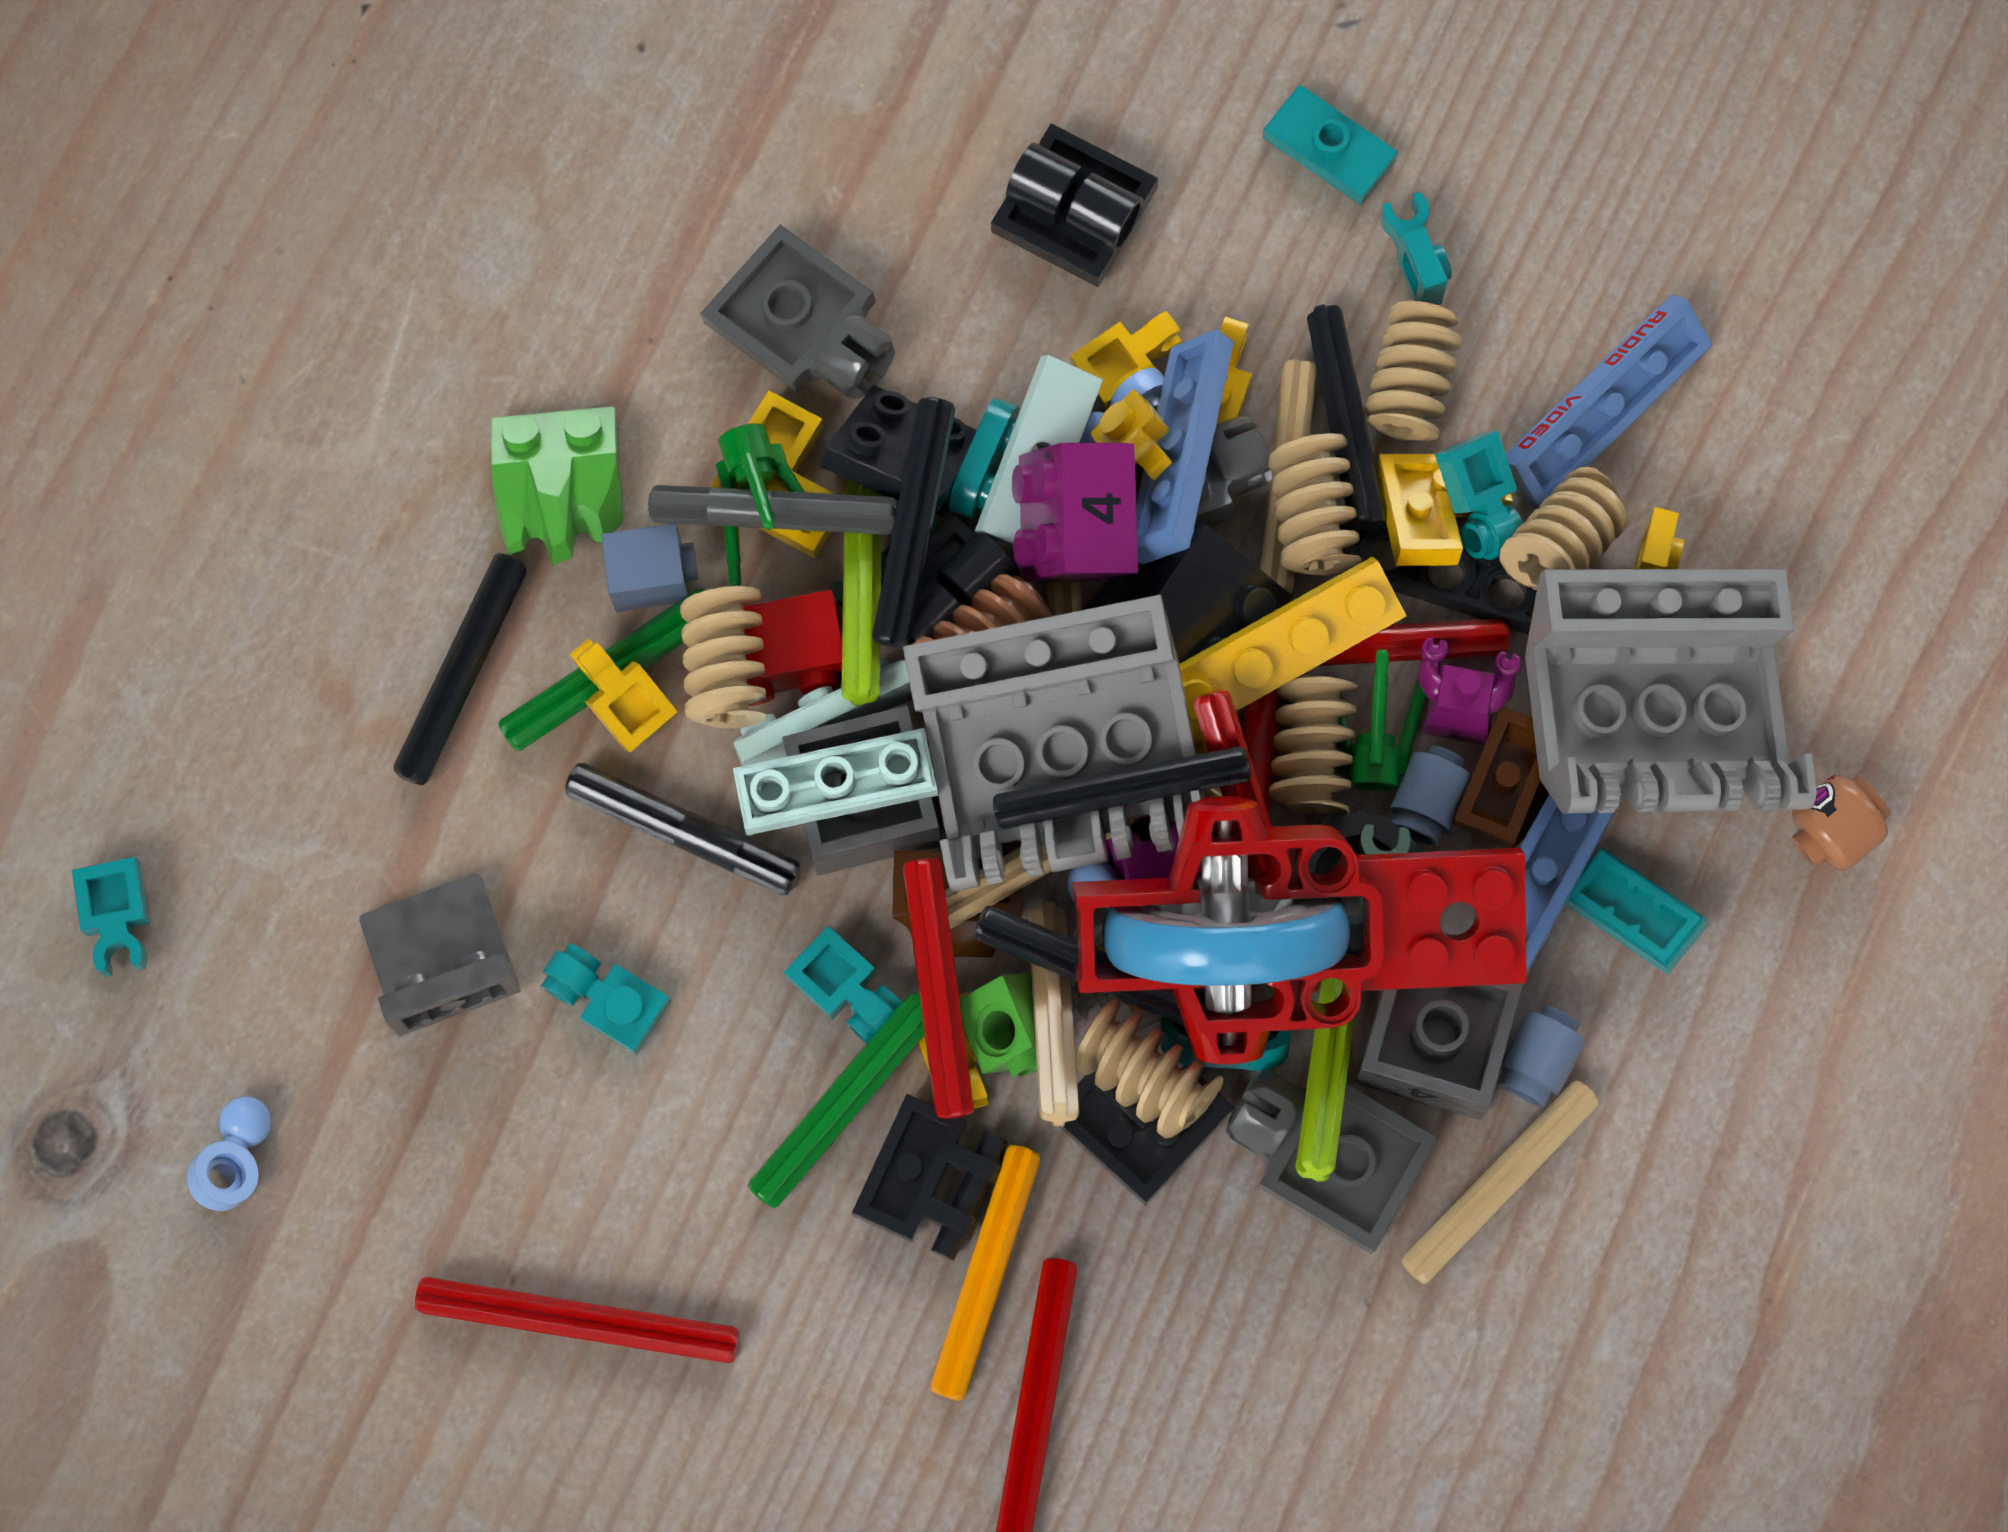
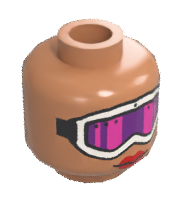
M1833 775L1816 788V800L1811 809L1792 811L1794 824L1799 831L1791 837V840L1803 857L1814 867L1825 861L1837 870L1846 871L1885 840L1888 834L1885 819L1891 813L1880 795L1862 777L1857 775L1850 780L1841 775Z

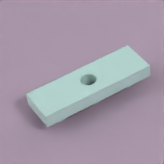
M1050 355L1040 357L976 526V532H982L994 540L1013 547L1015 533L1018 529H1021L1020 504L1014 501L1012 495V474L1015 466L1019 465V455L1031 452L1034 445L1042 449L1058 443H1079L1103 379Z
M880 659V694L875 702L864 703L862 706L852 705L850 700L843 698L841 694L842 688L833 691L831 686H825L803 696L797 703L799 709L776 719L774 714H767V719L763 722L741 728L742 736L736 738L735 742H733L741 765L745 766L787 757L782 739L783 736L887 711L912 699L906 661L901 659L891 664L889 659Z
M924 728L733 768L744 828L747 835L938 796ZM833 772H840L847 777L841 786L835 788L826 786L824 784L825 778Z

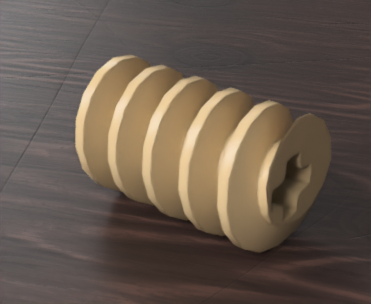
M1401 301L1391 307L1388 316L1390 327L1385 329L1382 339L1385 349L1379 352L1376 361L1379 371L1373 375L1370 384L1373 394L1367 397L1364 412L1367 416L1366 422L1372 429L1400 440H1437L1440 430L1434 424L1424 420V418L1436 419L1443 417L1446 408L1440 401L1430 396L1447 395L1451 388V383L1436 373L1454 372L1457 361L1453 356L1443 352L1458 350L1463 342V338L1458 333L1448 328L1458 324L1459 321L1458 316L1453 311L1439 305L1421 301Z
M1325 433L1301 437L1277 447L1269 456V468L1273 473L1277 474L1271 483L1272 492L1280 498L1275 504L1274 512L1275 516L1284 522L1279 526L1277 536L1281 544L1287 546L1282 550L1280 556L1281 564L1285 569L1308 575H1329L1345 572L1362 561V558L1358 555L1343 554V549L1358 543L1360 537L1356 531L1340 530V524L1351 521L1357 516L1356 509L1349 506H1338L1336 502L1350 496L1354 492L1353 485L1347 482L1334 481L1333 478L1350 469V461L1345 458L1331 457L1330 453L1338 451L1347 445V439L1342 434Z
M1580 467L1571 471L1565 480L1559 483L1552 494L1545 498L1539 508L1531 513L1526 522L1521 524L1512 537L1508 538L1501 547L1499 561L1507 574L1517 583L1537 591L1539 576L1543 570H1586L1593 566L1601 554L1606 552L1611 546L1614 539L1618 538L1627 527V513L1619 499L1616 486L1607 475L1595 467Z
M746 586L718 587L696 593L685 599L680 605L681 616L688 622L681 630L682 640L684 644L690 647L682 655L684 668L691 672L684 679L685 692L692 696L685 704L686 717L693 722L717 728H743L759 724L767 719L766 713L749 710L748 704L766 698V690L764 688L747 685V679L765 673L763 663L746 660L747 654L758 652L764 648L763 639L745 635V630L762 624L761 614L744 611L743 609L744 605L755 603L761 599L759 589Z
M1307 676L1295 678L1277 688L1278 698L1290 705L1280 707L1275 713L1276 723L1288 730L1278 732L1273 737L1274 748L1286 755L1275 758L1271 762L1272 773L1285 780L1272 784L1269 787V795L1271 799L1285 805L1288 810L1325 816L1341 812L1344 815L1349 814L1350 807L1332 800V793L1351 789V781L1335 775L1334 768L1353 764V756L1337 750L1336 743L1355 738V731L1339 725L1338 718L1357 713L1356 705L1340 699L1341 692L1358 689L1357 684L1339 678Z
M1119 998L1112 1000L1099 1012L1086 1030L1076 1054V1069L1083 1076L1097 1070L1095 1084L1101 1090L1107 1091L1118 1086L1115 1100L1119 1104L1127 1107L1138 1102L1136 1116L1144 1123L1151 1122L1159 1117L1157 1132L1165 1139L1171 1138L1188 1128L1205 1112L1221 1089L1224 1079L1218 1075L1202 1086L1198 1083L1204 1067L1202 1061L1196 1060L1181 1070L1177 1065L1183 1052V1047L1177 1043L1163 1054H1160L1157 1048L1163 1032L1156 1028L1140 1039L1136 1033L1142 1016L1135 1012L1119 1023L1116 1020V1016L1122 1002Z

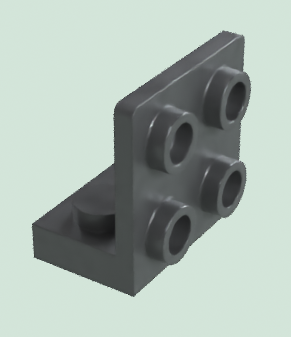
M477 873L366 912L359 917V922L384 996L378 997V1001L385 1022L399 1037L521 992L483 879Z

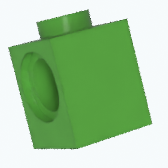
M1031 972L1001 975L960 998L963 1028L982 1074L1009 1071L1012 1078H1019L1037 1071ZM1011 1019L1015 1026L1014 1038L1012 1037L1010 1031Z

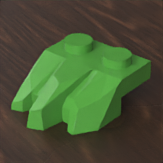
M615 406L491 418L492 483L498 526L508 555L524 550L530 539L539 538L544 541L553 566L573 557L577 533H587L595 542L602 543L601 534L617 530L623 522V490L619 471L618 420Z

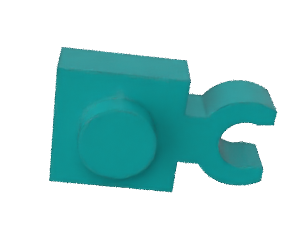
M136 857L73 869L72 876L80 930L86 936L97 934L101 936L93 950V962L98 972L104 977L113 976L111 957L115 951L121 948L129 949L130 961L133 967L137 970L146 969L148 961L147 951L144 945L133 936L132 927L150 924L141 862Z

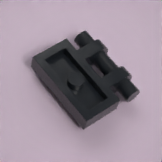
M906 1094L855 1204L852 1215L913 1243L923 1219L940 1227L930 1251L945 1259L955 1261L964 1239L971 1240L979 1224V1221L974 1216L988 1186H995L1002 1168L999 1165V1161L1008 1141L992 1132L984 1131L975 1152L961 1147L958 1143L967 1125L965 1119L960 1117L938 1118L933 1105ZM948 1166L965 1174L951 1206L933 1199Z

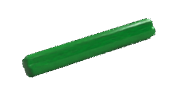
M699 588L607 648L605 652L620 671L633 661L645 669L683 643L681 630L688 622L681 616L680 605L688 597L705 591V589ZM577 668L500 719L498 723L499 729L509 745L514 750L521 751L586 708L588 705L585 701L599 689L580 668Z
M912 992L906 996L749 1180V1189L760 1201L772 1208L780 1206L924 1037L919 994Z

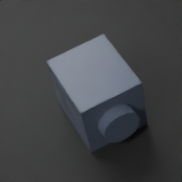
M676 523L601 534L608 594L616 612L675 604L689 595L688 581L699 579L694 543L682 542Z

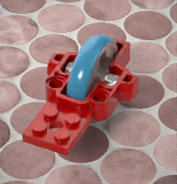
M1218 796L1203 798L1188 804L1169 878L1072 882L1073 896L1077 907L1078 964L1075 965L1079 992L1095 993L1173 989L1194 1056L1198 1060L1207 1063L1233 1065L1262 1058L1270 1031L1324 1029L1343 1026L1352 1020L1358 1012L1361 1003V991L1527 983L1525 852L1521 848L1356 855L1342 833L1331 826L1265 827L1259 805L1256 801L1241 797ZM1328 846L1340 850V862L1330 873L1320 875L1308 870L1309 859L1318 849ZM1268 854L1271 866L1264 872L1258 873L1255 881L1253 878H1248V855ZM1202 862V879L1195 880L1200 863ZM1362 896L1363 950L1358 955L1344 956L1349 944L1351 928L1346 906L1339 897ZM1457 902L1468 903L1473 906L1475 919L1470 929L1459 935H1450L1441 930L1440 918L1446 907ZM1108 907L1103 920L1102 937L1106 955L1112 964H1095L1093 913L1097 908ZM1336 978L1343 982L1342 992L1334 1001L1323 1004L1311 999L1313 988L1321 980ZM1265 983L1273 987L1274 995L1270 999L1262 1002H1251V984ZM1205 986V1004L1200 1003L1194 988H1203Z

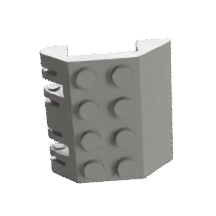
M1786 569L1543 570L1540 573L1525 660L1539 777L1563 814L1593 813L1595 808L1599 813L1616 812V809H1619L1620 790L1637 812H1654L1655 808L1660 812L1715 811L1717 808L1721 809V811H1735L1741 807L1743 791L1750 801L1756 804V808H1759V810H1776V806L1781 810L1811 809L1814 806L1817 792L1812 754H1803L1790 763L1774 653V645L1794 631Z
M1162 595L903 646L915 711L922 712L924 716L947 839L940 840L947 881L952 892L980 886L979 858L981 857L987 883L991 885L1003 882L1005 864L1002 843L1021 840L1022 843L1020 848L1021 861L1029 877L1044 873L1043 845H1046L1052 872L1108 862L1106 833L1110 832L1116 859L1131 858L1134 844L1129 819L1146 815L1151 817L1149 830L1152 843L1155 844L1157 851L1172 850L1170 821H1176L1178 836L1180 837L1188 804L1205 798L1204 790H1196L1190 793L1011 828L999 827L994 816L993 797L999 793L1197 755L1180 664Z

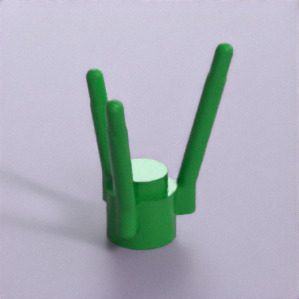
M756 423L737 426L726 431L718 439L723 460L716 463L715 466L721 482V488L735 489V482H737L738 487L751 489L762 525L765 529L771 530L775 526V520L764 484L773 479V470H776L788 492H804L787 463L782 445L780 443H770L765 426ZM724 526L730 586H740L741 557L738 527Z
M1379 649L1376 653L1370 732L1357 734L1356 745L1352 746L1351 739L1337 743L1339 751L1353 756V764L1338 767V772L1349 773L1348 780L1351 781V788L1358 790L1392 791L1399 788V777L1404 776L1409 764L1410 752L1427 697L1417 678L1398 746L1395 747V736L1385 734L1389 676V653L1386 649ZM1347 716L1339 717L1338 724L1349 728Z

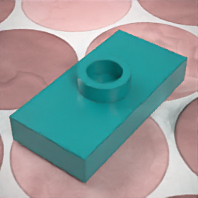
M1300 84L1263 129V139L1359 205H1362L1397 160V150Z
M1601 848L1586 866L1566 903L1569 908L1667 975H1669L1707 928V920L1704 916L1604 848Z

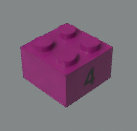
M1058 443L1019 455V465L1015 466L1012 474V495L1014 501L1020 504L1021 529H1018L1015 533L1013 552L1016 565L1022 567L1023 580L1026 582H1094L1138 573L1134 443Z

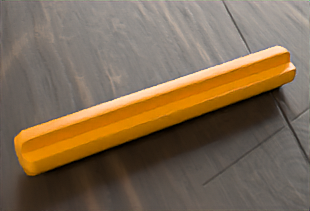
M1010 1145L1006 1150L1001 1165L1002 1168L998 1175L931 1381L932 1392L941 1397L955 1401H962L965 1398L1041 1162L1040 1154L1032 1149Z

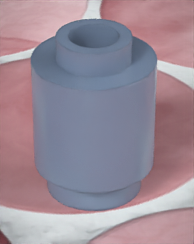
M1430 746L1427 753L1414 752L1390 807L1391 812L1394 813L1391 822L1398 827L1404 826L1408 828L1412 840L1425 845L1437 846L1441 835L1450 833L1454 818L1472 777L1463 768L1465 759L1448 749L1438 746Z
M1547 1005L1541 1014L1528 1011L1502 1060L1500 1068L1504 1070V1073L1498 1084L1511 1094L1533 1105L1545 1108L1551 1095L1559 1096L1586 1043V1039L1577 1033L1581 1023L1567 1013Z

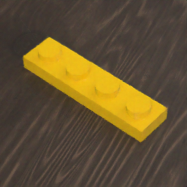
M1370 557L1180 663L1193 735L1201 731L1193 706L1194 699L1213 690H1227L1237 711L1406 617L1378 560Z

